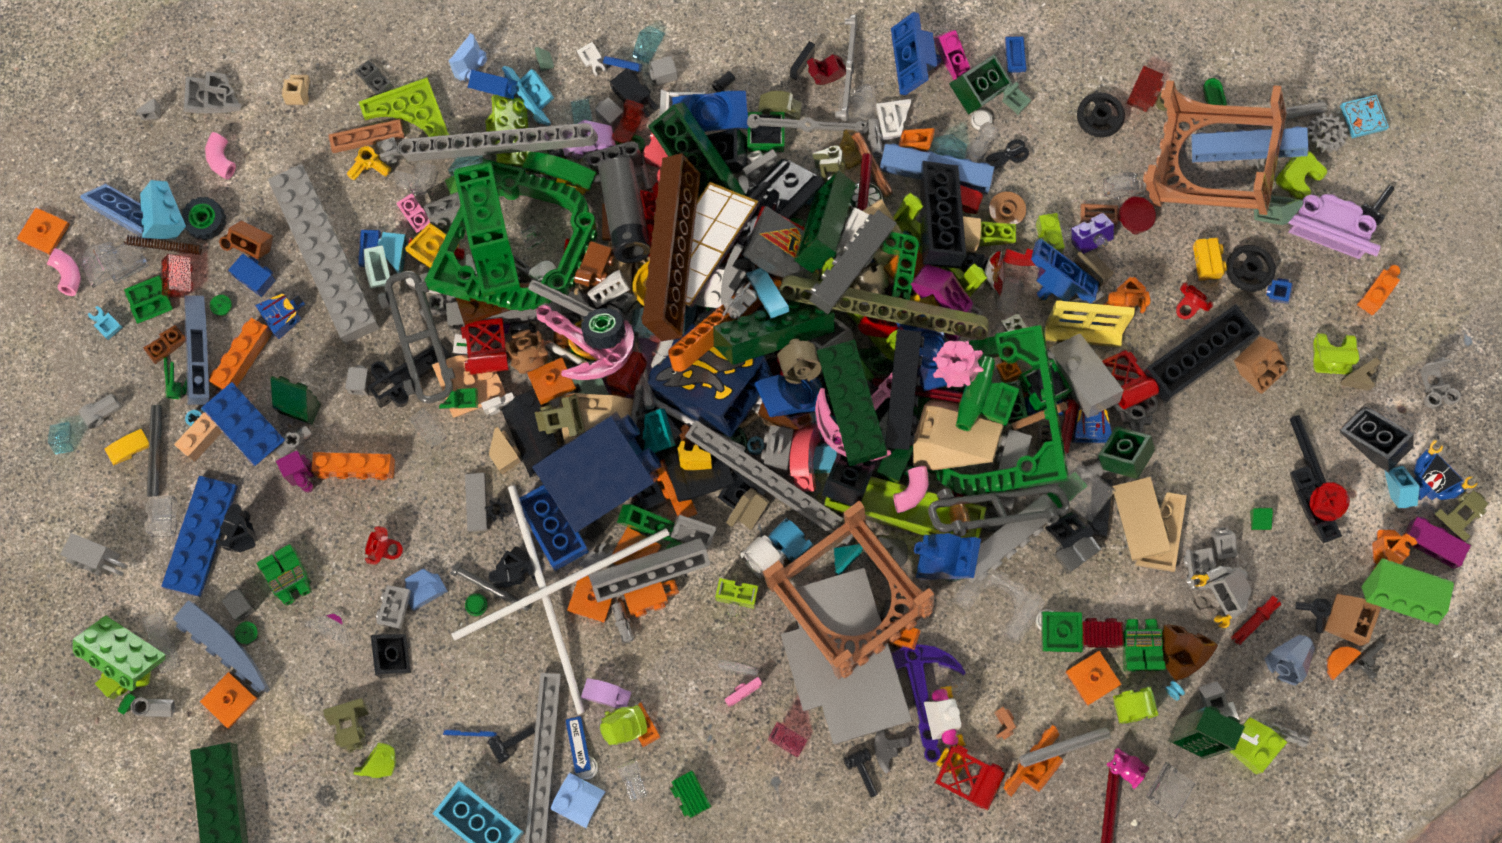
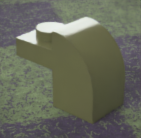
M770 91L760 95L758 112H762L763 115H770V112H785V117L799 120L802 102L793 99L792 93Z

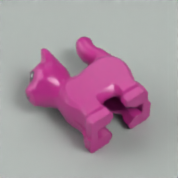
M1117 748L1114 752V758L1111 762L1107 763V766L1113 774H1120L1135 789L1145 778V773L1148 772L1150 767L1145 765L1138 757L1128 755Z

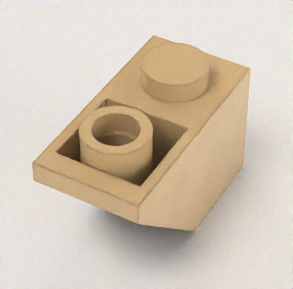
M496 427L493 433L489 456L500 473L504 474L521 462L518 457L521 454L515 445L511 447L508 441L511 439L506 431L503 430L501 432Z

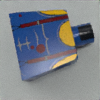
M280 294L255 306L273 334L280 339L301 320L297 310L303 307L305 303L300 296L289 301L285 294Z
M1079 409L1075 420L1072 443H1106L1112 434L1107 410L1105 409L1087 418L1083 411Z

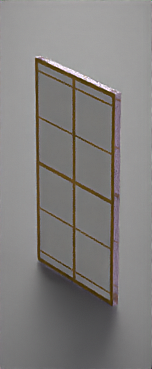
M709 182L697 201L686 297L687 307H693L759 206V201ZM647 278L643 282L644 287H646Z

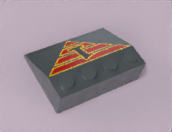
M765 206L741 255L781 282L788 275L817 281L821 273V269L811 273L794 261L803 230Z

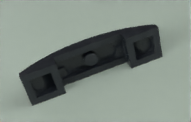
M1309 466L1290 472L1292 484L1303 512L1322 543L1324 544L1342 537L1335 520L1324 521L1318 518L1310 508V497L1316 489L1315 484L1317 482Z

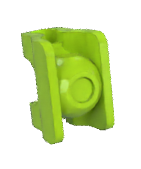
M1308 151L1307 156L1292 157L1277 175L1275 182L1296 199L1303 200L1306 196L1311 195V189L1305 183V176L1320 181L1327 175V169Z
M1317 333L1313 340L1314 371L1317 373L1349 375L1353 370L1352 365L1359 362L1356 337L1354 335H1346L1341 344L1342 347H1334L1329 343L1326 334Z

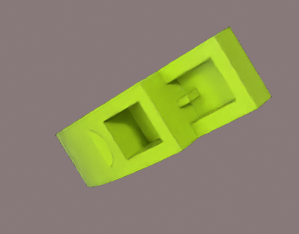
M981 222V236L978 246L1005 245L1016 242V224Z

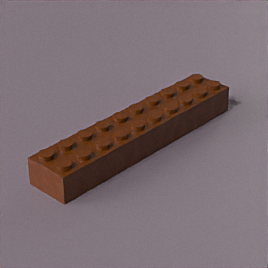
M682 153L662 158L644 310L641 318L642 324L660 341L682 338L700 173Z

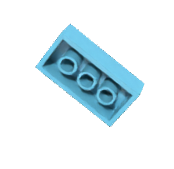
M461 781L455 784L432 813L468 843H517L525 833Z

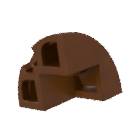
M1164 625L1161 636L1163 661H1165L1168 672L1175 680L1184 679L1198 671L1211 658L1218 647V644L1200 633L1196 635L1189 633L1185 630V627L1177 625Z

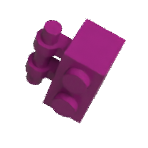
M296 450L276 460L283 478L293 487L298 485L307 493L313 491L314 486L308 480L314 476L311 471L312 462L310 459H307L305 454L301 455Z

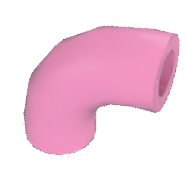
M212 132L205 147L206 161L212 171L228 180L233 176L236 169L235 163L226 159L224 155L228 140Z
M55 248L47 265L58 270L61 275L58 284L59 291L68 296H75L81 281L79 267L72 257Z
M926 466L910 469L908 471V487L900 493L893 494L897 513L916 507L925 497L929 486Z

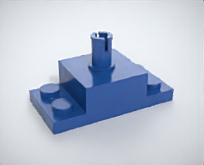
M916 12L911 13L891 28L899 92L901 95H907L928 81V72L941 62V56L935 52L933 33L921 30L919 13Z
M1039 238L1035 242L1031 257L1033 263L1039 267L1036 281L1043 286L1037 292L1038 297L1044 296L1042 300L1046 301L1053 293L1061 300L1068 302L1077 293L1080 299L1092 304L1096 300L1099 281Z
M950 533L924 535L923 542H917L914 547L915 554L920 555L916 578L920 580L974 578L981 539L976 537L961 538Z

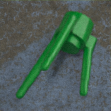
M164 357L166 398L182 399V395H186L187 378L183 387H181V383L174 382V362L172 361L170 362L169 379L168 359Z

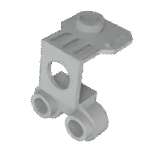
M1445 357L1435 359L1432 363H1427L1420 371L1426 393H1429L1424 398V403L1428 408L1434 409L1442 403V399L1446 404L1453 405L1461 398L1460 392L1457 389L1450 388V384L1444 385L1440 373V368L1451 363L1452 359L1446 360ZM1429 375H1434L1438 378L1437 385L1428 383L1427 378ZM1447 395L1452 396L1453 400H1449ZM1429 399H1433L1434 404H1431Z

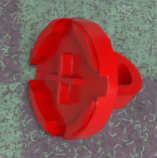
M1187 282L1181 285L1180 290L1185 296L1176 306V313L1179 318L1190 319L1200 308L1207 312L1211 310L1213 303L1212 301L1209 303L1206 301L1207 297L1204 293L1193 285L1189 284L1188 286ZM1183 305H1188L1191 307V311L1188 314H1183L1180 308Z
M1326 482L1322 484L1323 486L1317 487L1310 497V508L1318 518L1324 521H1334L1346 513L1350 504V497L1348 491L1340 484Z
M374 527L376 531L371 532L365 547V554L368 555V558H365L367 564L377 565L382 557L391 560L398 559L403 552L400 542L387 538L388 533L385 527ZM395 544L396 552L390 555L388 548L390 545Z

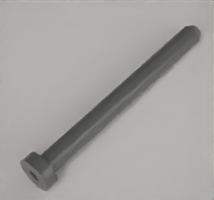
M458 562L451 571V575L455 577L459 575L511 604L521 600L461 568L462 564ZM527 605L521 609L528 611L531 606Z

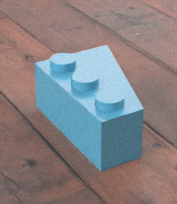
M150 180L140 193L141 211L143 212L142 225H144L142 238L175 240L186 227L168 182Z

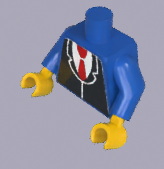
M1433 440L1430 443V449H1426L1416 460L1414 480L1419 485L1418 500H1422L1425 496L1431 500L1435 498L1439 500L1454 499L1467 491V488H1474L1478 484L1476 483L1473 486L1468 484V480L1473 476L1466 478L1465 483H1461L1464 480L1438 454L1442 451L1443 446L1441 445L1439 449L1432 447L1437 440Z

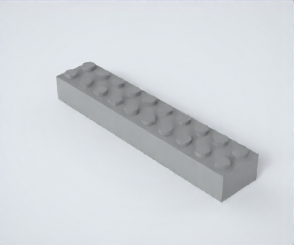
M300 164L269 178L268 181L342 341L346 345L380 329L304 166Z

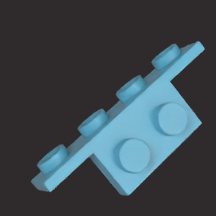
M503 66L504 77L518 81L516 93L523 98L526 108L533 112L535 121L549 126L551 122L542 109L554 99V96L537 72L531 69L520 79L513 68Z

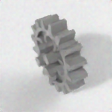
M1325 113L1321 117L1316 116L1314 120H1311L1307 128L1308 139H1311L1309 145L1314 144V150L1321 148V153H1324L1325 150L1328 153H1331L1333 150L1338 151L1348 137L1345 134L1348 128L1342 127L1345 122H1338L1339 117L1334 119L1332 114L1326 117ZM1331 128H1335L1331 134L1328 133ZM1323 133L1326 134L1323 139H1318Z

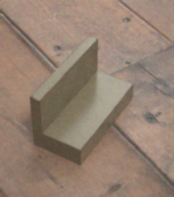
M1092 250L1085 254L1078 252L1074 259V262L1081 269L1099 281V287L1114 275V272Z
M750 488L743 494L726 523L733 527L737 522H741L752 530L770 501L753 488Z

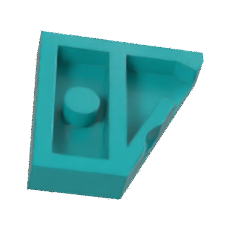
M665 408L645 414V429L643 431V439H645L644 450L651 448L654 453L675 446Z

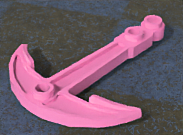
M541 305L536 310L538 320L546 323L555 332L563 334L597 359L591 365L585 362L574 368L563 370L561 375L577 380L605 377L624 366L633 352L634 333L627 320L624 321L626 330L624 339L616 344L614 348L598 349L587 345L582 330L557 311H552L547 305Z
M892 373L879 385L878 390L871 396L875 411L886 399L890 398L891 389L887 387V384L892 382ZM821 388L815 407L817 426L826 443L837 453L846 456L838 425L830 417L831 411L826 401L825 389ZM834 438H839L841 443L836 444ZM887 450L888 456L891 455L890 450Z

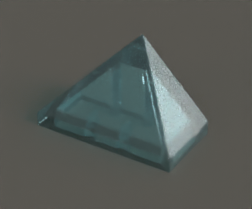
M651 26L641 30L632 56L649 64L665 33Z
M949 134L933 138L929 151L934 152L936 155H950L962 160L966 156L967 144Z
M483 156L457 157L448 169L450 176H454L455 169L482 163Z

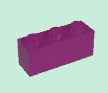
M1416 517L1411 520L1405 533L1417 541V544L1412 546L1413 548L1452 569L1462 566L1471 547L1460 537L1448 534V531L1442 527H1435L1430 524L1429 520L1423 517Z

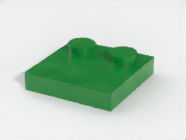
M1041 612L1042 652H1083L1082 612Z

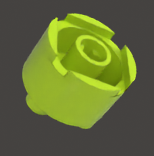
M1151 687L1143 688L1136 692L1129 690L1113 696L1119 724L1142 721V719L1147 717L1150 719L1159 716Z

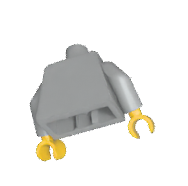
M1219 566L1207 571L1206 575H1193L1191 578L1200 579L1199 584L1194 585L1197 587L1206 585L1207 580L1210 581L1208 584L1226 616L1217 615L1214 618L1215 622L1222 621L1218 627L1227 628L1230 625V619L1234 620L1247 610L1248 599L1252 590L1246 580L1248 577L1247 573L1240 568L1232 569L1229 566Z

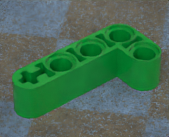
M891 232L886 240L891 239L895 245L888 246L884 241L880 246L885 253L898 255L891 296L898 298L900 293H903L901 299L910 300L911 282L914 277L919 242L914 236ZM911 243L913 245V249H906L904 244ZM901 262H909L910 268H904ZM898 280H905L907 282V286L903 287L899 285Z

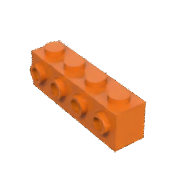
M250 318L243 325L240 335L233 340L228 353L222 356L218 368L212 371L209 382L221 391L231 382L238 387L273 334L266 325Z
M313 452L311 471L318 478L322 479L329 477L339 479L356 477V479L361 480L368 478L387 480V478H394L395 459L391 454Z

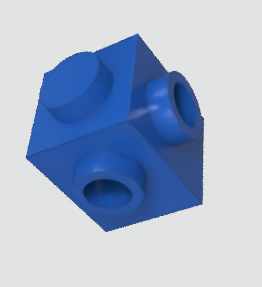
M1278 278L1277 281L1272 280V285H1268L1266 296H1269V300L1272 302L1289 304L1293 285L1287 279Z

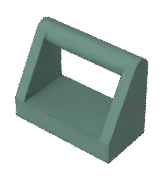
M1271 195L1268 214L1261 215L1258 209H1254V220L1285 225L1290 222L1303 206V201Z

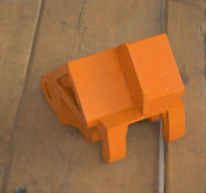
M1129 277L1116 289V292H1111L1108 295V301L1104 305L1131 308L1139 306L1140 313H1144L1146 307L1150 304L1149 291H1146V287L1137 278Z
M1378 530L1377 540L1372 543L1374 563L1377 566L1383 558L1402 564L1410 555V549H1408L1410 546L1407 542L1414 546L1417 544L1416 539L1407 533L1400 535L1395 530Z

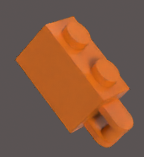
M1392 265L1387 271L1384 269L1375 278L1357 303V306L1373 316L1400 281L1397 278L1400 274V268L1397 265Z
M675 579L625 593L624 597L631 616L638 618L646 615V611L652 609L658 611L665 608V604H668L667 598L680 592ZM669 586L671 592L665 593L664 588Z

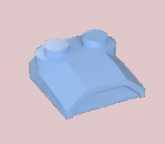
M471 33L451 59H449L454 77L460 81H469L471 70L477 71L487 61L486 52L480 49L474 35Z
M569 773L550 809L587 828L605 791Z

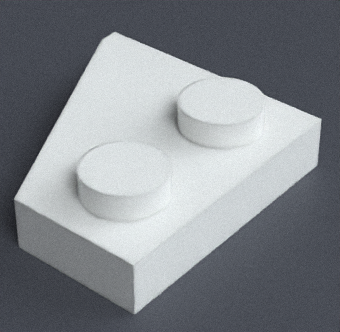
M911 99L876 104L882 140L901 137Z

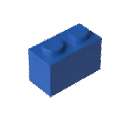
M242 253L228 271L234 278L262 298L276 281L272 276L273 272L266 266L263 268L259 266V261L254 257H247Z

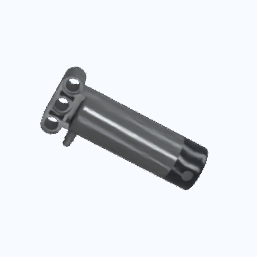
M627 142L597 150L587 156L590 169L597 173L593 183L601 182L614 257L622 263H637L649 256L651 248L635 166L642 162L643 157L638 144L635 142Z

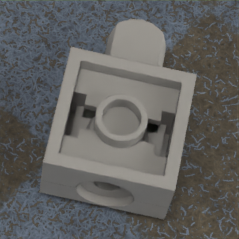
M770 426L769 431H765L764 447H766V450H762L761 464L776 474H787L793 429Z
M73 533L70 534L60 554L66 557L65 562L80 569L90 571L100 577L102 574L110 576L111 572L123 576L124 572L115 569L114 566L116 565L124 569L128 566L117 561L120 554Z

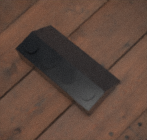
M534 389L516 396L501 409L530 478L537 475L532 466L559 449L553 433L546 434V431H539L535 412L541 411L540 407L542 406Z

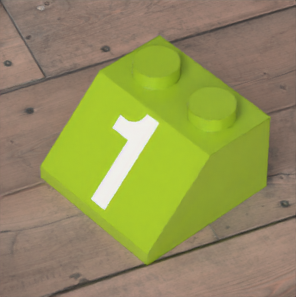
M1249 717L1243 724L1245 728L1236 749L1229 752L1254 774H1260L1264 772L1287 742L1271 728Z

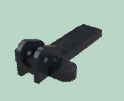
M441 343L445 359L451 358V355ZM434 346L413 358L419 378L434 369L432 365L438 363ZM374 362L371 366V374L376 381L368 385V393L374 396L380 408L385 407L391 401L398 407L406 406L409 402V396L404 389L403 381L411 379L407 363L405 362L390 371L383 362ZM391 382L394 384V387L382 393L381 395H378V393L385 389Z

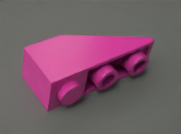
M950 30L934 37L939 55L953 80L970 70L956 30Z

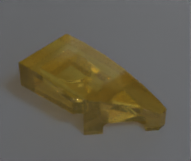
M847 129L844 130L839 147L843 152L845 167L849 170L862 163V156L854 145V140Z

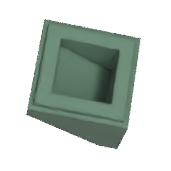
M535 47L534 50L541 71L554 68L550 53Z

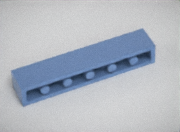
M1296 126L1284 129L1278 158L1307 156V127ZM1272 129L1236 130L1234 132L1217 131L1215 133L1199 132L1192 134V163L1265 159L1268 155Z
M885 144L880 166L882 172L921 180L922 161L957 165L959 168L960 185L981 193L988 194L994 166H990L988 163H975L969 159L960 160L950 155L941 156L931 151L922 152L912 147L903 148L897 144Z

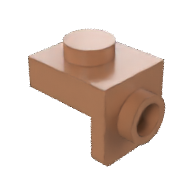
M1001 707L994 714L1005 730L995 737L997 739L1002 737L1005 740L1014 734L1012 730L1016 726L1012 721L1014 717L1010 710H1005L1004 707Z

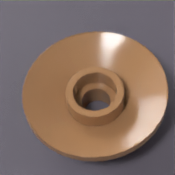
M1001 192L992 198L989 204V214L995 223L1018 225L1025 217L1026 205L1018 194ZM1009 210L1010 213L1005 214L1003 211Z

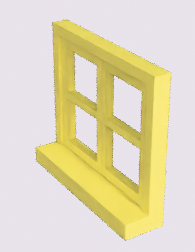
M1056 301L1046 321L1045 339L1046 341L1063 342L1081 333L1089 345L1121 347L1122 334L1132 320L1135 308ZM1075 311L1086 312L1088 314L1087 316L1063 314V312ZM1096 314L1118 315L1120 317L1119 319L1095 316ZM1059 320H1080L1083 323L1060 322ZM1091 323H1112L1115 326L1092 325Z

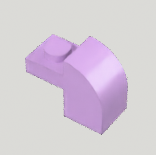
M587 678L581 698L617 709L627 707L631 692L607 682Z

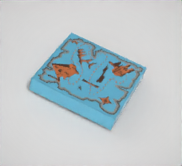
M1377 95L1345 102L1340 105L1352 138L1385 131L1389 128Z

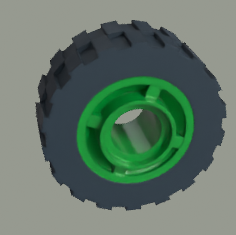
M197 197L187 203L182 210L181 216L186 225L185 229L197 239H213V237L218 236L224 230L226 215L222 207L212 198ZM207 215L205 221H200L203 216Z
M601 308L589 312L581 322L584 340L592 348L609 349L616 346L625 337L626 330L623 317L618 311L611 308Z

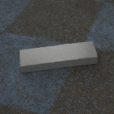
M485 473L465 474L467 531H488L487 511L484 510L485 506H487Z

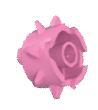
M948 341L944 343L937 357H933L938 366V369L933 374L934 378H943L948 388L951 386L962 387L963 384L971 385L970 381L975 379L978 372L984 370L978 364V359L983 355V352L974 351L972 346L969 345V341Z

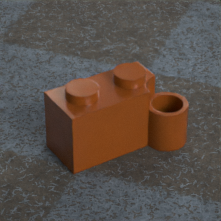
M241 220L229 227L228 234L220 238L219 244L226 251L235 248L256 259H260L270 252L273 235Z
M590 241L582 264L575 274L574 282L587 287H595L606 279L609 274L607 272L608 268L613 265L615 260L612 248Z

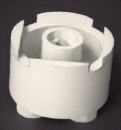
M765 535L762 538L757 537L740 554L741 558L745 556L747 560L745 562L746 566L759 579L764 577L763 571L778 560L785 566V554L779 549L776 550L772 546V541Z

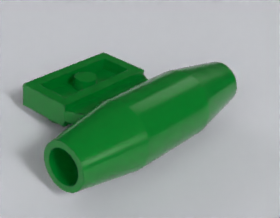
M983 355L979 358L978 364L984 370L978 372L975 379L970 381L971 385L965 386L956 420V427L960 430L971 431L981 412L989 420L1005 426L1008 423L1019 389L1002 382L992 383L995 360L989 356Z

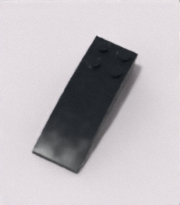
M922 161L920 201L923 208L920 211V232L923 264L959 269L967 256L959 168L957 165Z

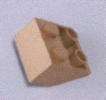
M1261 336L1234 360L1240 375L1261 394L1288 370L1277 343Z
M1336 594L1324 631L1363 646L1370 641L1381 607L1368 603L1363 598Z

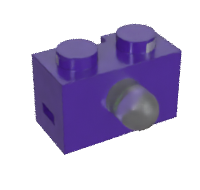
M1104 213L1091 218L1088 224L1083 222L1071 228V244L1082 254L1097 247L1105 248L1108 242L1114 239V223Z

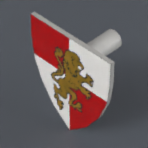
M1002 251L995 252L990 256L985 269L986 280L989 281L998 297L1001 296L1004 278Z

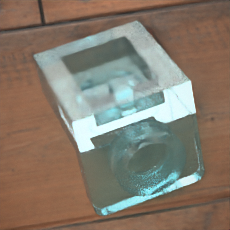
M69 422L50 425L48 444L54 454L67 453L74 450L70 442L72 426Z

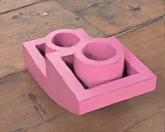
M412 193L396 203L416 233L422 231L430 223L427 214Z

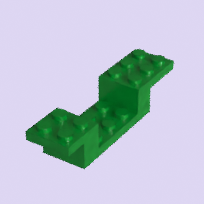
M492 161L455 169V181L482 297L520 289L512 248L498 196L499 191Z

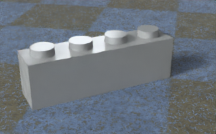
M1010 429L1007 435L1003 434L1000 445L1004 447L1002 453L998 452L995 462L999 464L997 471L1016 467L1018 460L1023 456H1027L1032 438L1031 435ZM1015 497L1000 499L1005 511H1011ZM988 501L987 506L995 508L993 502Z

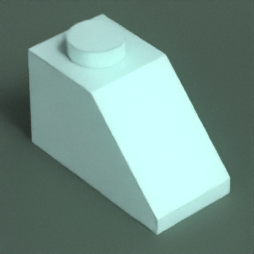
M383 246L364 249L365 271L369 288L385 286L390 274Z

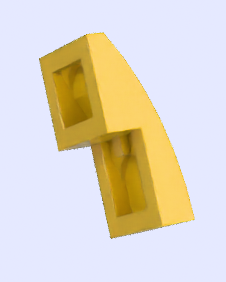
M139 429L107 446L105 452L114 466L131 459L133 454L149 448V441L142 429Z

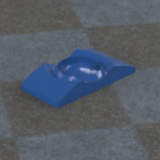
M722 91L710 94H690L672 97L673 104L685 103L704 132L749 128L747 125L746 91Z
M897 323L900 330L920 331L921 336H924V346L919 349V356H922V366L917 369V375L920 376L923 392L946 386L947 383L943 378H934L933 376L938 369L933 357H937L938 352L946 343L944 333Z
M776 375L757 381L755 386L770 417L815 411L819 391L823 388L818 376L810 381L804 379L801 380L802 383L793 384L787 382L784 376ZM825 393L827 404L829 406V409H831L832 405Z

